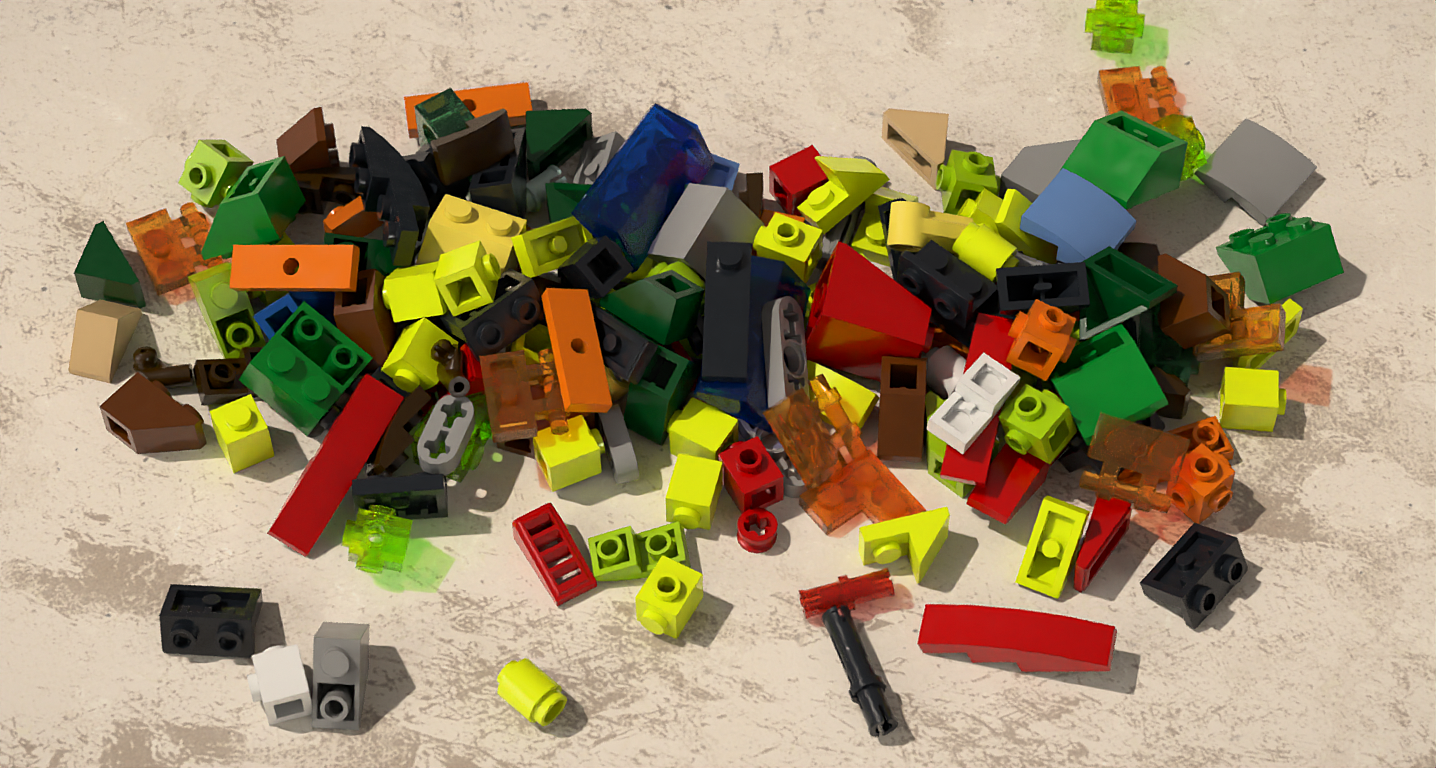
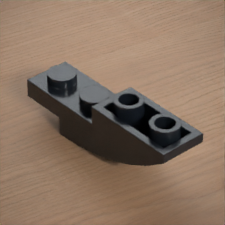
M361 126L358 143L352 142L349 151V167L355 168L356 171L354 179L355 193L361 194L364 211L377 212L378 221H383V246L389 247L393 265L410 267L416 242H421L430 208L426 193L417 175L402 155L371 127Z

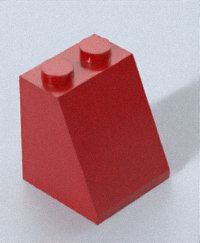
M838 241L815 285L805 330L806 357L812 362L880 382L882 356L921 358L922 352L927 353L929 351L935 328L929 326L932 309L849 245Z

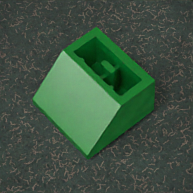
M1121 110L1094 120L1062 168L1091 182L1128 210L1179 188L1188 142Z
M285 156L251 165L245 169L219 205L201 251L204 260L221 256L222 259L232 258L233 245H275L282 240L283 233L289 224L295 221L296 214L306 201Z
M1290 213L1278 214L1268 218L1266 226L1255 231L1254 229H1243L1232 233L1229 236V242L1216 247L1218 256L1250 300L1269 305L1344 273L1330 224L1312 221L1311 217L1297 218L1291 217Z
M304 301L253 358L239 381L308 436L368 365L372 357Z
M1121 323L1075 346L1066 363L1058 361L1048 378L1055 395L1065 405L1069 406L1076 429L1087 446L1110 438L1116 431L1137 420L1149 418L1156 410L1169 404L1138 346Z

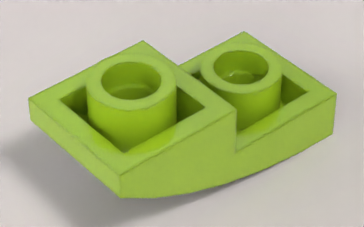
M679 521L637 534L631 526H627L588 538L593 574L596 581L648 578L662 555L691 568L685 531Z

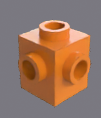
M1036 299L1027 314L1019 311L1009 330L1008 335L1015 339L1006 361L1047 381L1058 361L1066 363L1076 344L1077 339L1070 336L1076 318L1064 313L1055 306H1050Z
M1203 443L1189 454L1187 452L1179 454L1168 468L1170 475L1165 498L1194 523L1201 524L1212 513L1222 510L1233 496L1231 488L1235 470L1232 469L1230 463L1223 455L1212 452Z

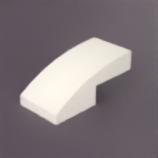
M983 353L958 380L955 391L929 418L926 430L961 454H964L1009 398L1021 377Z

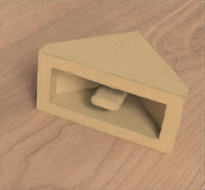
M889 108L883 112L882 139L936 191L938 169L945 162L949 114Z
M98 300L77 309L68 368L69 373L111 383L142 316V310L105 300Z

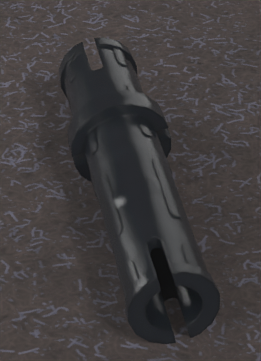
M840 605L839 609L842 614L840 616L837 607L834 606L823 613L822 622L827 628L851 685L849 690L851 700L859 704L871 736L879 737L878 726H880L883 736L896 729L898 721L893 715L885 696L886 684L884 679L876 675L852 619L849 607Z

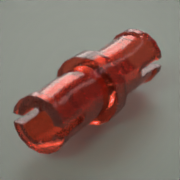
M886 567L879 571L849 579L847 575L837 577V582L806 590H798L800 604L804 608L803 614L805 619L823 614L834 606L839 610L840 605H846L850 611L856 610L855 605L895 596L892 579L889 580L890 572Z

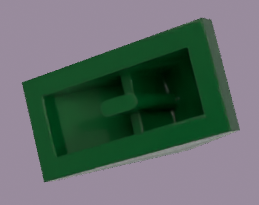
M586 108L526 111L529 181L545 171L550 165L560 168L583 148L585 141L593 139L592 114Z
M104 221L95 224L74 271L81 297L96 301L105 300L139 309L145 307L146 303L140 281Z

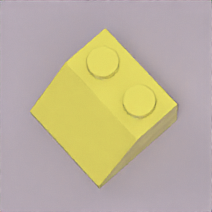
M445 194L429 221L415 265L437 262L441 254L480 240L487 254L492 253L496 257L501 274L509 268L516 270L519 262L511 237L526 233L527 220Z

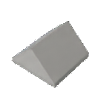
M689 183L646 252V257L657 263L666 262L668 265L677 261L683 262L705 282L707 241L752 243L753 246L759 228L765 224L729 188Z

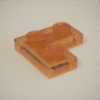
M1240 272L1208 276L1229 295L1231 332L1193 346V355L1199 362L1284 351L1286 312L1280 303L1244 308L1246 280Z
M870 449L799 495V506L826 535L861 512L873 524L926 512L921 503Z

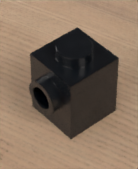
M607 235L589 239L558 267L575 289L588 290L590 300L603 298L634 269L626 260L623 250L617 243L609 239Z

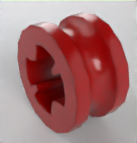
M752 508L743 512L738 518L737 540L739 545L751 553H763L771 549L777 539L778 523L776 517L770 511L762 508ZM756 524L759 529H765V534L758 536L756 531H750V526Z

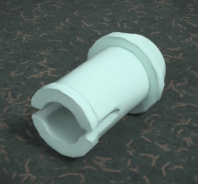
M550 165L545 171L527 182L526 213L529 211L537 212L541 208V203L546 201L545 183H549L551 179L562 173L557 166ZM563 176L554 182L567 183V180Z

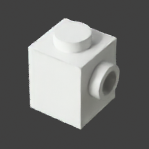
M298 644L287 647L282 645L273 646L266 649L263 653L251 655L256 673L247 675L253 703L263 701L269 725L312 714V700Z

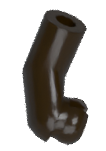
M441 339L431 349L432 359L439 362L437 377L451 396L455 398L464 397L470 390V384L464 376L463 352L457 344L452 345L447 339Z
M148 346L138 348L134 352L133 360L135 363L133 369L135 374L137 372L150 382L157 380L167 389L194 385V374L191 364L166 366L156 357V350Z

